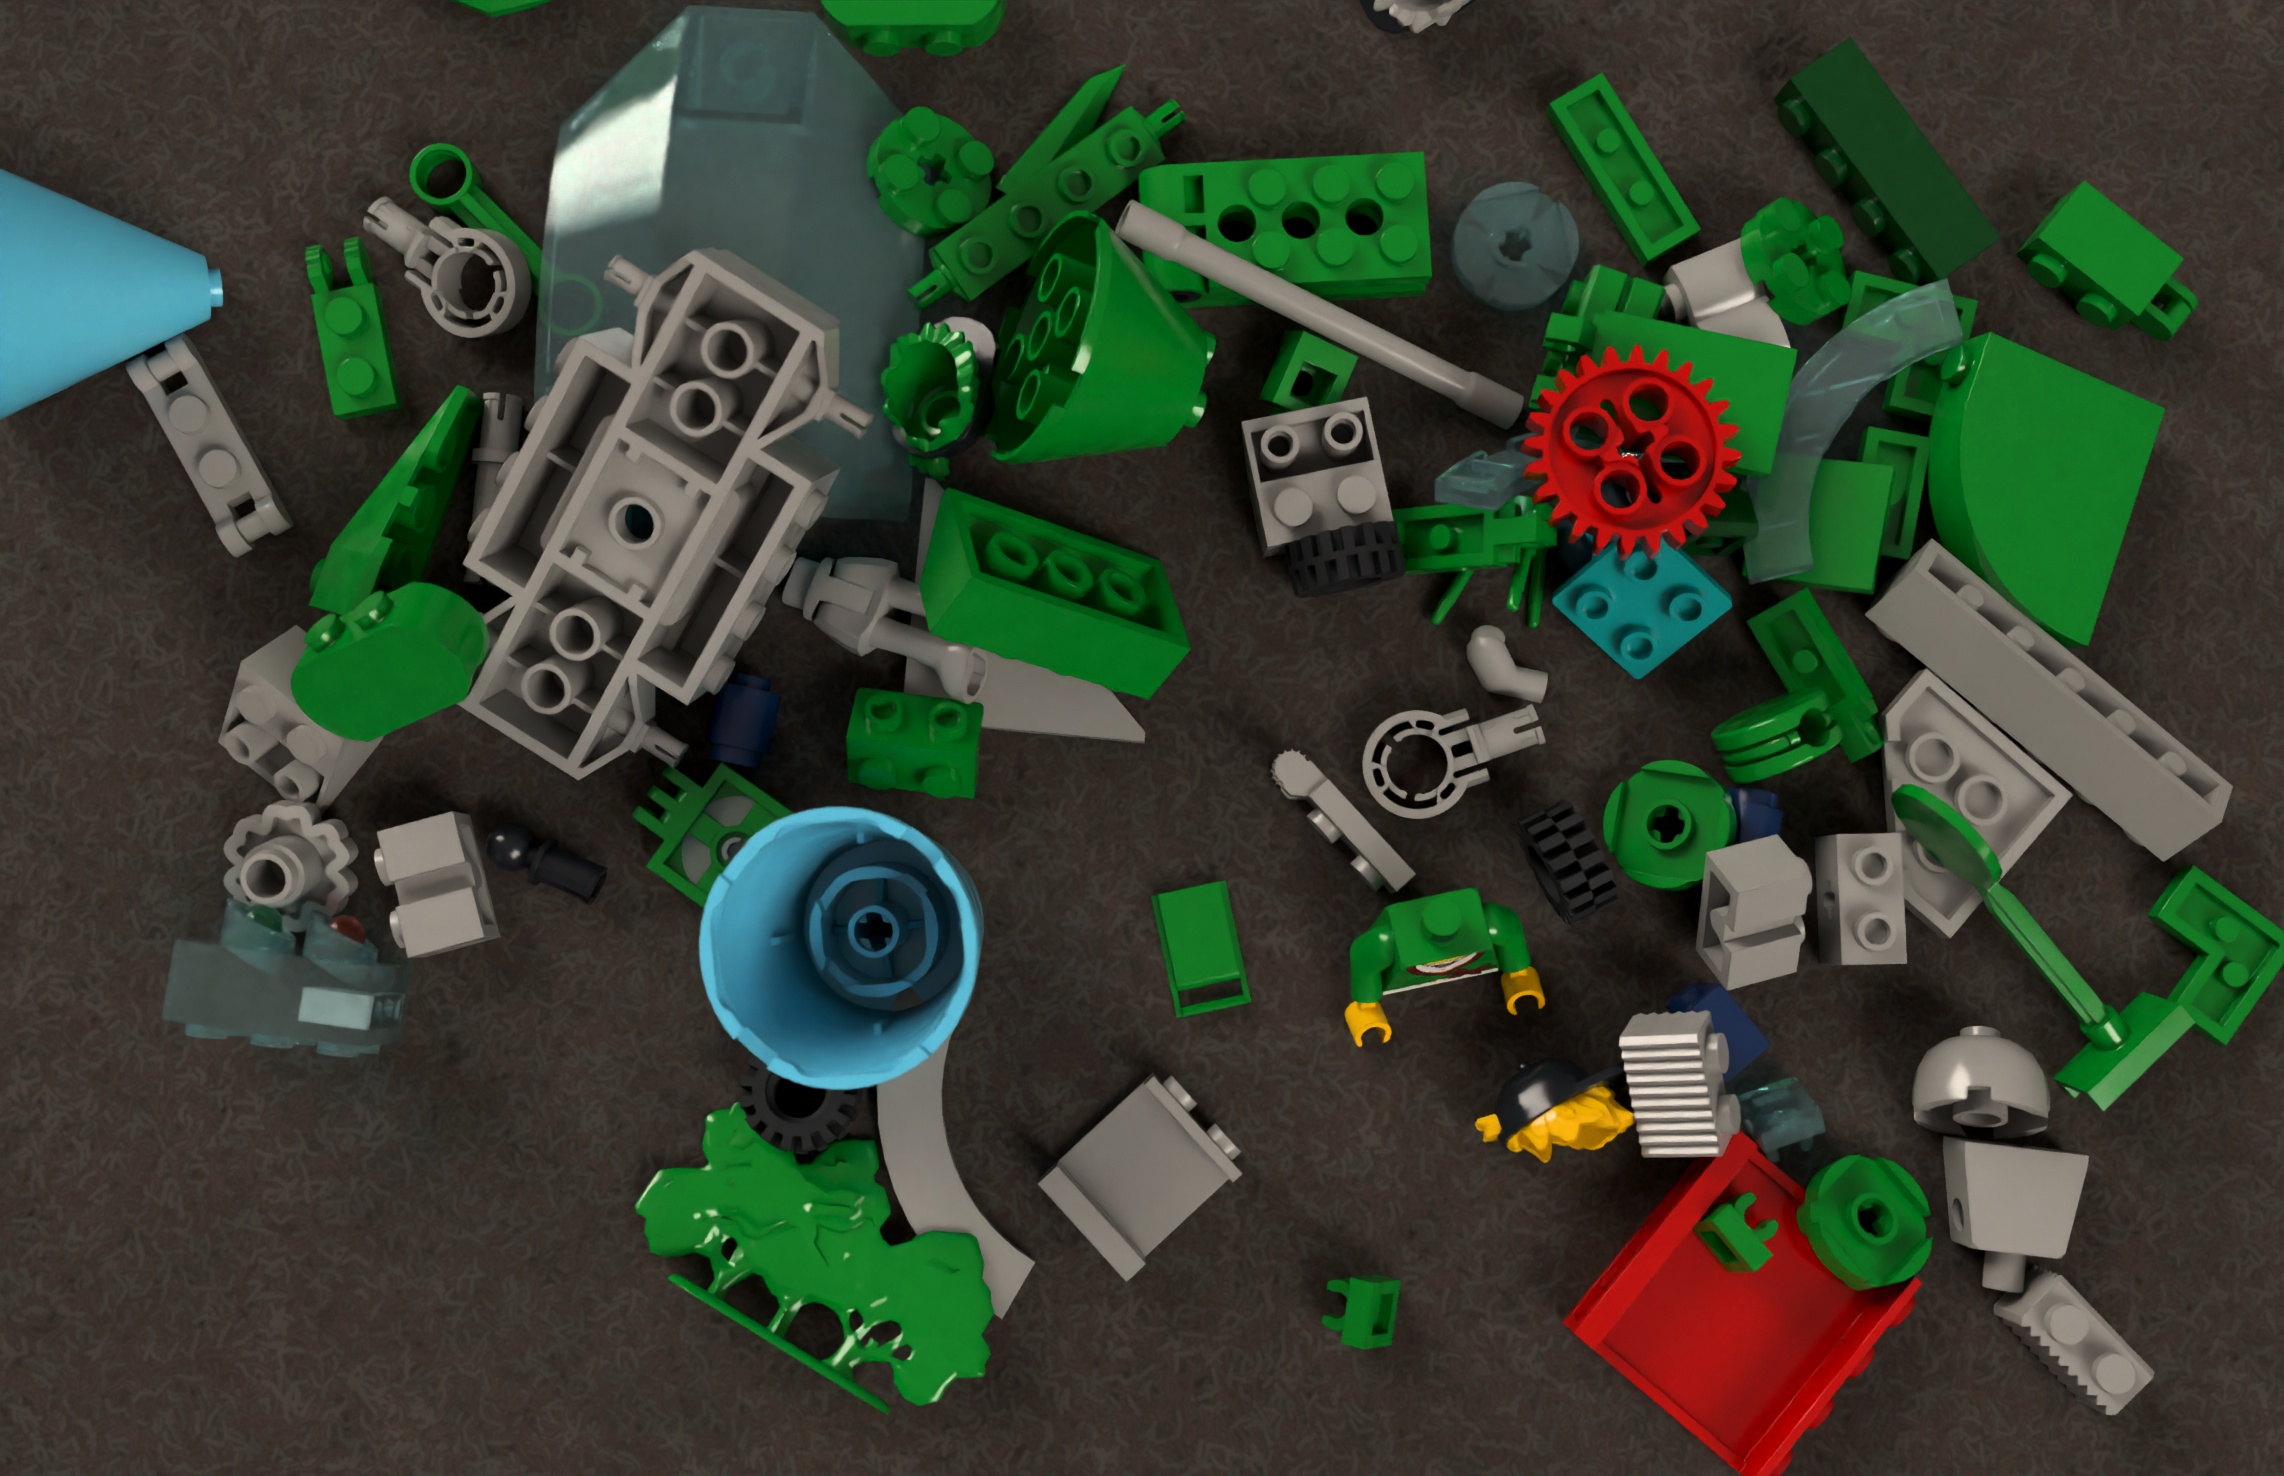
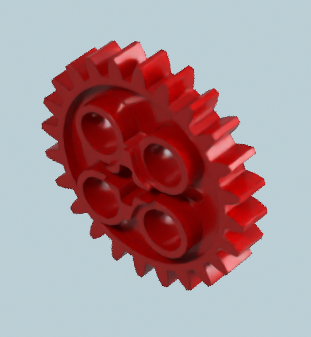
M1634 345L1626 362H1620L1618 354L1612 346L1607 347L1602 356L1601 367L1599 368L1586 354L1581 356L1576 365L1578 378L1570 372L1561 369L1554 380L1559 393L1543 389L1537 399V404L1546 413L1531 412L1525 427L1539 436L1525 439L1521 446V453L1539 458V460L1526 466L1523 479L1543 481V485L1535 492L1531 500L1532 503L1537 505L1553 502L1556 507L1547 524L1551 527L1568 519L1573 524L1568 537L1569 543H1575L1585 533L1592 535L1593 555L1598 556L1607 543L1611 541L1616 542L1620 560L1626 561L1635 543H1640L1646 557L1652 559L1659 552L1661 537L1676 551L1686 542L1683 527L1696 536L1701 535L1709 526L1703 513L1717 517L1726 506V503L1715 492L1729 493L1737 483V479L1722 470L1735 466L1741 459V452L1723 447V444L1732 440L1739 432L1738 425L1719 424L1718 419L1723 415L1730 403L1728 400L1708 403L1705 396L1714 383L1711 378L1703 380L1695 386L1687 381L1692 371V362L1687 361L1676 372L1668 370L1667 350H1662L1653 364L1644 363L1640 345ZM1638 398L1650 401L1657 408L1659 419L1650 422L1637 418L1630 409L1629 401ZM1607 402L1610 404L1614 411V420L1607 411L1601 409V403ZM1579 426L1592 429L1599 436L1601 447L1594 450L1578 447L1571 439L1570 430ZM1622 443L1628 451L1639 448L1643 454L1639 461L1633 455H1627L1623 458L1620 456L1618 450ZM1672 455L1681 458L1688 465L1689 478L1680 480L1668 476L1662 469L1660 457ZM1614 483L1624 487L1630 494L1631 506L1614 508L1607 504L1602 498L1601 486ZM1647 486L1654 494L1660 497V503L1655 504L1650 501L1647 495Z

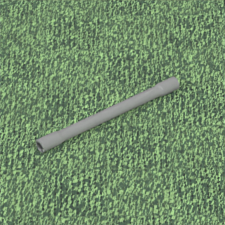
M1134 200L1129 201L1120 217L1115 230L1119 238L1163 260L1174 261L1452 399L1459 407L1505 430L1514 424L1521 412L1524 402L1522 395L1479 373L1465 371L1187 231L1182 224Z

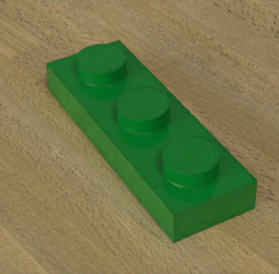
M1603 73L1549 103L1545 111L1546 115L1642 268L1691 240L1700 232V226Z

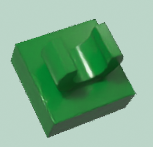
M1753 1192L1737 1193L1731 1196L1725 1204H1712L1692 1229L1727 1272L1755 1273L1773 1256L1763 1244V1241H1767L1775 1235L1779 1226L1774 1218L1762 1219L1753 1229L1745 1222L1744 1214L1746 1208L1757 1199Z
M1369 1275L1328 1281L1327 1289L1342 1293L1347 1299L1344 1316L1341 1314L1323 1315L1322 1324L1331 1330H1342L1341 1344L1360 1349L1391 1345L1401 1280L1380 1275Z

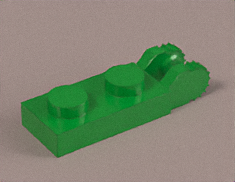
M359 236L345 239L343 246L347 270L354 285L352 287L335 290L331 259L323 245L309 246L305 249L308 277L315 294L311 295L333 415L341 421L402 408L380 288L373 282L368 251L364 241Z

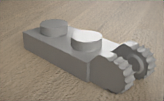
M1293 749L1288 752L1284 750L1283 754L1277 755L1278 758L1274 759L1272 770H1270L1273 774L1271 779L1275 780V786L1279 785L1281 787L1280 791L1287 799L1306 800L1314 809L1306 816L1309 822L1330 844H1333L1339 838L1342 839L1357 856L1350 863V866L1373 891L1376 892L1384 885L1391 894L1395 893L1416 875L1311 760L1307 761L1305 759L1306 755H1301L1300 751L1295 752Z

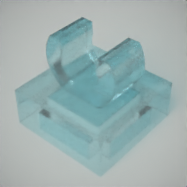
M1795 1076L1737 1096L1742 1123L1772 1163L1780 1161L1778 1148L1796 1142L1802 1151L1805 1152L1812 1148V1136L1826 1132L1822 1111Z

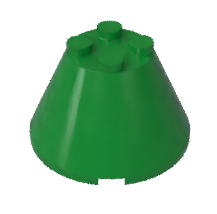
M1078 210L1068 214L1049 232L1030 260L1025 273L1035 278L1027 292L1021 309L1011 305L1008 306L998 334L1002 350L991 385L996 399L995 411L983 437L996 444L997 450L992 449L990 455L994 459L1007 464L1016 465L1162 448L1177 435L1183 425L1189 428L1195 427L1206 407L1207 395L1200 388L1205 368L1214 354L1216 346L1215 335L1201 329L1101 217L1085 210Z

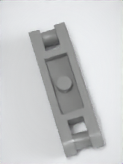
M181 333L165 341V350L150 358L142 354L127 362L125 366L130 378L145 396L215 522L216 532L227 550L237 558L255 548L253 541L269 532L277 536L293 527L294 523L194 343L186 334ZM182 371L189 384L170 393L164 380ZM253 498L256 510L240 519L235 507Z

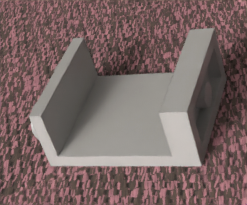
M1152 1073L1050 1167L1038 1181V1185L1126 1282L1146 1264L1145 1257L1228 1179L1234 1182L1243 1174L1240 1167L1233 1161L1241 1153V1150L1216 1123L1207 1131L1189 1113L1198 1103L1172 1075L1162 1083Z

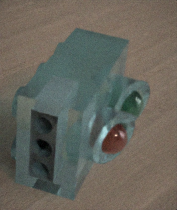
M229 898L226 901L220 939H175L161 1020L186 1023L184 1035L192 1037L227 1039V1035L251 1036L250 1044L273 1048H292L293 1044L315 1045L316 1041H318L316 1053L323 1055L358 1057V1053L379 1054L381 1044L402 1042L414 965L377 960L378 949L366 939L365 929L355 917L339 915L333 918L316 910H311L309 913L304 949H295L296 938L283 926L282 916L275 908L260 904L250 906Z

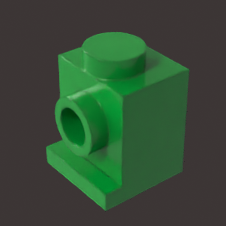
M1285 330L1280 340L1283 344L1258 400L1273 406L1269 416L1339 402L1359 357L1306 331ZM1301 372L1307 380V388L1301 395H1295L1291 389L1298 373Z

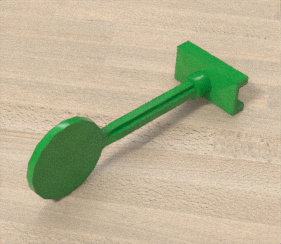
M1913 784L1901 785L1892 794L1891 803L1896 815L1908 832L1945 868L1977 889L1988 911L2079 1019L2080 1030L2090 1042L2053 1077V1080L2069 1097L2075 1099L2082 1093L2096 1109L2104 1112L2195 1021L2180 1003L2143 991L2119 1014L2111 1005H2104L2018 899L1998 883L2003 873L1998 858L1981 835L1953 808L1929 791Z

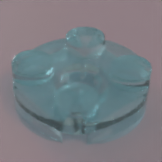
M1525 182L1497 184L1480 192L1462 212L1451 238V261L1460 283L1469 291L1470 296L1478 304L1493 306L1506 311L1531 309L1548 301L1567 281L1578 257V230L1568 208L1559 200L1555 203L1549 196L1540 193L1541 188ZM1508 232L1520 234L1518 241L1525 237L1530 244L1531 250L1523 253L1521 261L1509 260V256L1506 255L1504 257L1498 248L1504 244L1506 233Z

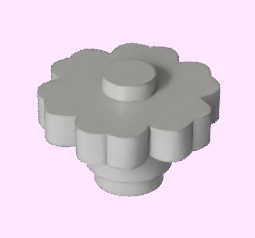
M281 800L265 808L262 815L255 814L241 819L236 824L233 835L224 844L225 856L235 865L225 874L224 886L231 895H234L235 905L241 912L248 914L261 911L264 925L272 931L287 929L293 932H302L318 922L319 917L330 918L341 912L346 907L349 896L358 887L357 876L347 866L354 862L359 851L356 843L349 837L346 825L338 819L322 821L318 807L309 801L295 803L289 800Z

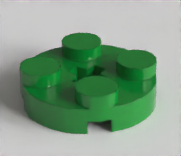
M917 106L910 109L906 115L891 121L879 134L869 150L866 168L868 179L870 180L874 176L875 184L881 193L877 202L889 219L902 229L916 236L938 238L942 233H953L985 210L992 191L990 172L994 166V159L989 148L984 143L976 141L962 126L947 117L936 114L927 107ZM918 164L931 166L937 171L941 181L938 180L933 186L927 184L923 180L925 171Z
M1780 197L1755 213L1756 216L1745 223L1740 239L1745 269L1753 285L1764 280L1768 289L1774 294L1775 298L1766 303L1776 314L1791 323L1809 325L1850 302L1852 290L1847 280L1845 265L1839 251L1843 246L1844 237L1838 223L1832 217L1821 215L1817 218L1812 211L1802 204L1789 200L1786 197Z
M1677 760L1651 762L1641 767L1640 769L1643 771L1634 774L1627 783L1622 781L1612 792L1606 805L1603 819V833L1607 847L1611 853H1614L1618 864L1624 868L1622 870L1631 879L1641 884L1667 891L1685 890L1697 884H1703L1706 852L1733 846L1735 843L1737 819L1730 792L1707 772L1692 764ZM1677 808L1679 809L1678 818L1685 822L1682 834H1676L1672 842L1664 843V833L1655 830V822L1657 818H1667L1670 809Z
M1849 1155L1826 1165L1812 1178L1806 1190L1805 1202L1797 1209L1796 1220L1798 1227L1808 1237L1813 1251L1822 1264L1836 1277L1843 1280L1850 1288L1861 1291L1875 1287H1886L1905 1281L1914 1276L1923 1267L1931 1252L1932 1237L1925 1239L1926 1225L1924 1217L1931 1215L1927 1199L1913 1177L1895 1162L1882 1157L1872 1160L1867 1157H1860L1861 1155ZM1867 1209L1873 1211L1876 1218L1872 1222V1227L1877 1233L1876 1237L1862 1229L1858 1220V1211L1862 1212Z

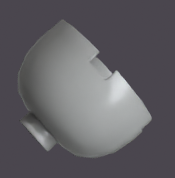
M1985 1026L1965 1027L1960 1030V1036L1945 1039L1929 1049L1918 1066L1912 1088L1914 1120L1917 1124L1932 1131L1964 1137L1967 1136L1960 1124L1972 1127H1993V1139L2030 1136L2045 1130L2048 1126L2050 1094L2047 1078L2034 1055L2020 1044L2001 1038L1999 1030Z

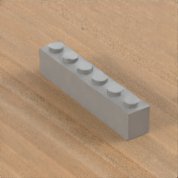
M1931 538L1909 561L1905 562L1883 582L1865 613V616L1876 624L1878 630L1886 638L1902 645L1942 682L1949 684L1972 703L1977 712L1987 721L1996 723L2018 741L2032 759L2047 765L2070 784L2083 801L2095 805L2122 827L2124 833L2134 843L2146 847L2164 862L2222 822L2233 788L2229 782L2041 627L2007 602L1996 590L1934 539Z

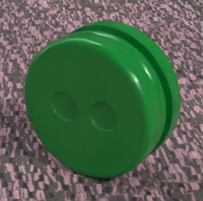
M1819 687L1793 691L1755 705L1718 725L1712 731L1711 739L1716 750L1721 751V757L1726 762L1724 768L1729 779L1734 783H1748L1768 778L1807 763L1840 743L1843 738V732L1838 721L1833 719V714L1828 708L1830 702L1825 691Z

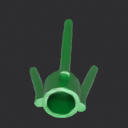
M1522 495L1507 497V503L1522 505V516L1539 515L1541 519L1549 520L1554 510L1547 503L1534 505L1531 501L1532 497ZM1550 547L1521 549V563L1515 564L1506 608L1510 612H1515L1519 608L1530 562L1533 559L1527 614V626L1531 629L1537 628L1540 621L1547 556ZM1475 570L1457 571L1430 616V622L1433 625H1439Z

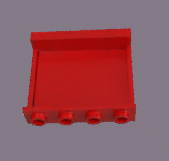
M1739 1130L1738 1134L1732 1135L1722 1156L1696 1157L1562 1323L1742 1476H1780L1792 1460L1793 1450L1791 1448L1807 1428L1814 1429L1827 1418L1834 1406L1832 1396L1847 1378H1854L1867 1368L1875 1354V1349L1872 1346L1888 1326L1892 1328L1899 1325L1910 1314L1915 1305V1297L1913 1295L1923 1283L1915 1276H1912L1905 1281L1890 1286L1858 1291L1850 1288L1843 1280L1831 1273L1816 1256L1808 1237L1800 1231L1797 1224V1209L1805 1202L1806 1190L1757 1150L1759 1146ZM1753 1192L1757 1199L1746 1208L1744 1214L1745 1222L1753 1229L1762 1219L1774 1218L1779 1226L1775 1235L1769 1240L1763 1241V1244L1773 1256L1755 1273L1727 1272L1692 1229L1712 1204H1725L1731 1196L1737 1193Z

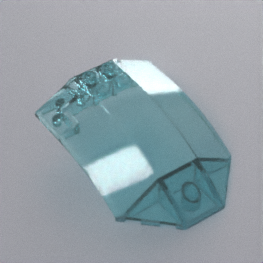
M689 5L561 124L550 184L542 250L536 330L534 405L544 395L549 396L559 377V374L554 372L555 362L564 346L571 339L617 327L634 336L638 308L633 305L636 298L610 281L604 280L605 270L613 269L608 265L616 255L620 254L624 259L649 275L656 274L658 276L695 249L713 247L717 250L728 249L841 321L839 325V386L837 389L841 391L840 395L865 411L874 414L872 423L867 425L869 428L860 440L827 418L820 422L814 419L790 434L842 467L827 493L828 501L819 517L910 521L912 467L908 462L907 451L896 441L890 420L882 411V406L887 398L881 385V374L884 369L890 367V345L897 343L899 336H907L911 332L919 334L920 312L913 303L919 300L921 295L910 300L905 290L922 280L925 238L907 232L888 218L877 202L881 193L875 184L874 176L869 180L866 168L868 153L875 139L891 121L904 116V114L815 13ZM919 163L918 166L925 171L923 180L929 184L931 166ZM915 392L907 402V415L910 421L914 419ZM631 504L629 507H642V506L637 505V504Z

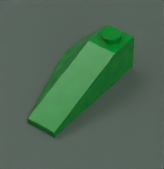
M459 385L456 386L331 544L327 557L322 558L316 564L311 575L310 592L313 595L309 606L340 617L355 610L364 599L377 591H383L385 594H388L409 583L421 582L483 412L484 401L472 390Z

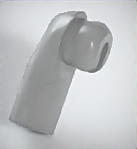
M1483 625L1476 628L1471 634L1470 642L1467 644V660L1481 686L1491 693L1541 703L1547 687L1548 673L1516 666L1504 643L1506 637L1498 627Z

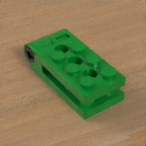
M1424 152L1168 164L1145 169L1138 175L1140 204L1182 224L1187 231L1326 301L1423 296L1425 283H1429L1431 280L1432 266ZM1356 220L1366 222L1375 233L1366 236L1358 235L1348 227L1347 223ZM1290 224H1301L1311 231L1312 236L1304 239L1294 238L1284 230V227ZM1228 227H1239L1245 230L1250 235V238L1242 242H1233L1226 239L1221 234V231ZM1142 249L1143 264L1183 308L1259 304L1174 261L1163 260Z

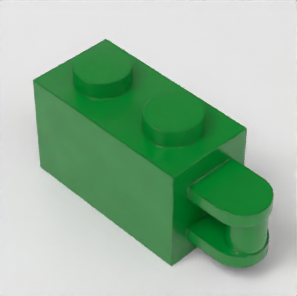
M2085 180L2058 201L2016 253L2020 259L2028 264L2027 271L2035 281L2048 288H2059L2077 303L2076 309L2081 317L2095 326L2108 327L2113 332L2131 321L2152 338L2160 341H2169L2198 306L2196 296L2171 276L2184 258ZM2153 298L2164 305L2161 310L2150 302Z

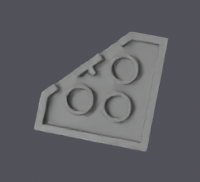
M1926 668L1918 671L1878 717V726L1885 742L1881 746L1880 751L1887 833H1901L1905 907L1940 938L1950 939L1983 901L1982 896L1972 884L1945 868L1908 832L1891 803L1892 794L1901 785L1913 784L1929 791L1947 803L1968 821L1994 852L2003 871L2000 880L2073 794Z

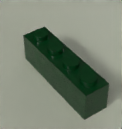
M1851 37L1792 76L1773 99L1778 105L1777 114L1784 129L1793 137H1801L1815 155L1814 165L1819 176L1829 186L1839 187L1852 205L1851 215L1857 227L1869 237L1875 236L1888 253L1889 268L1898 281L1932 289L2001 238Z

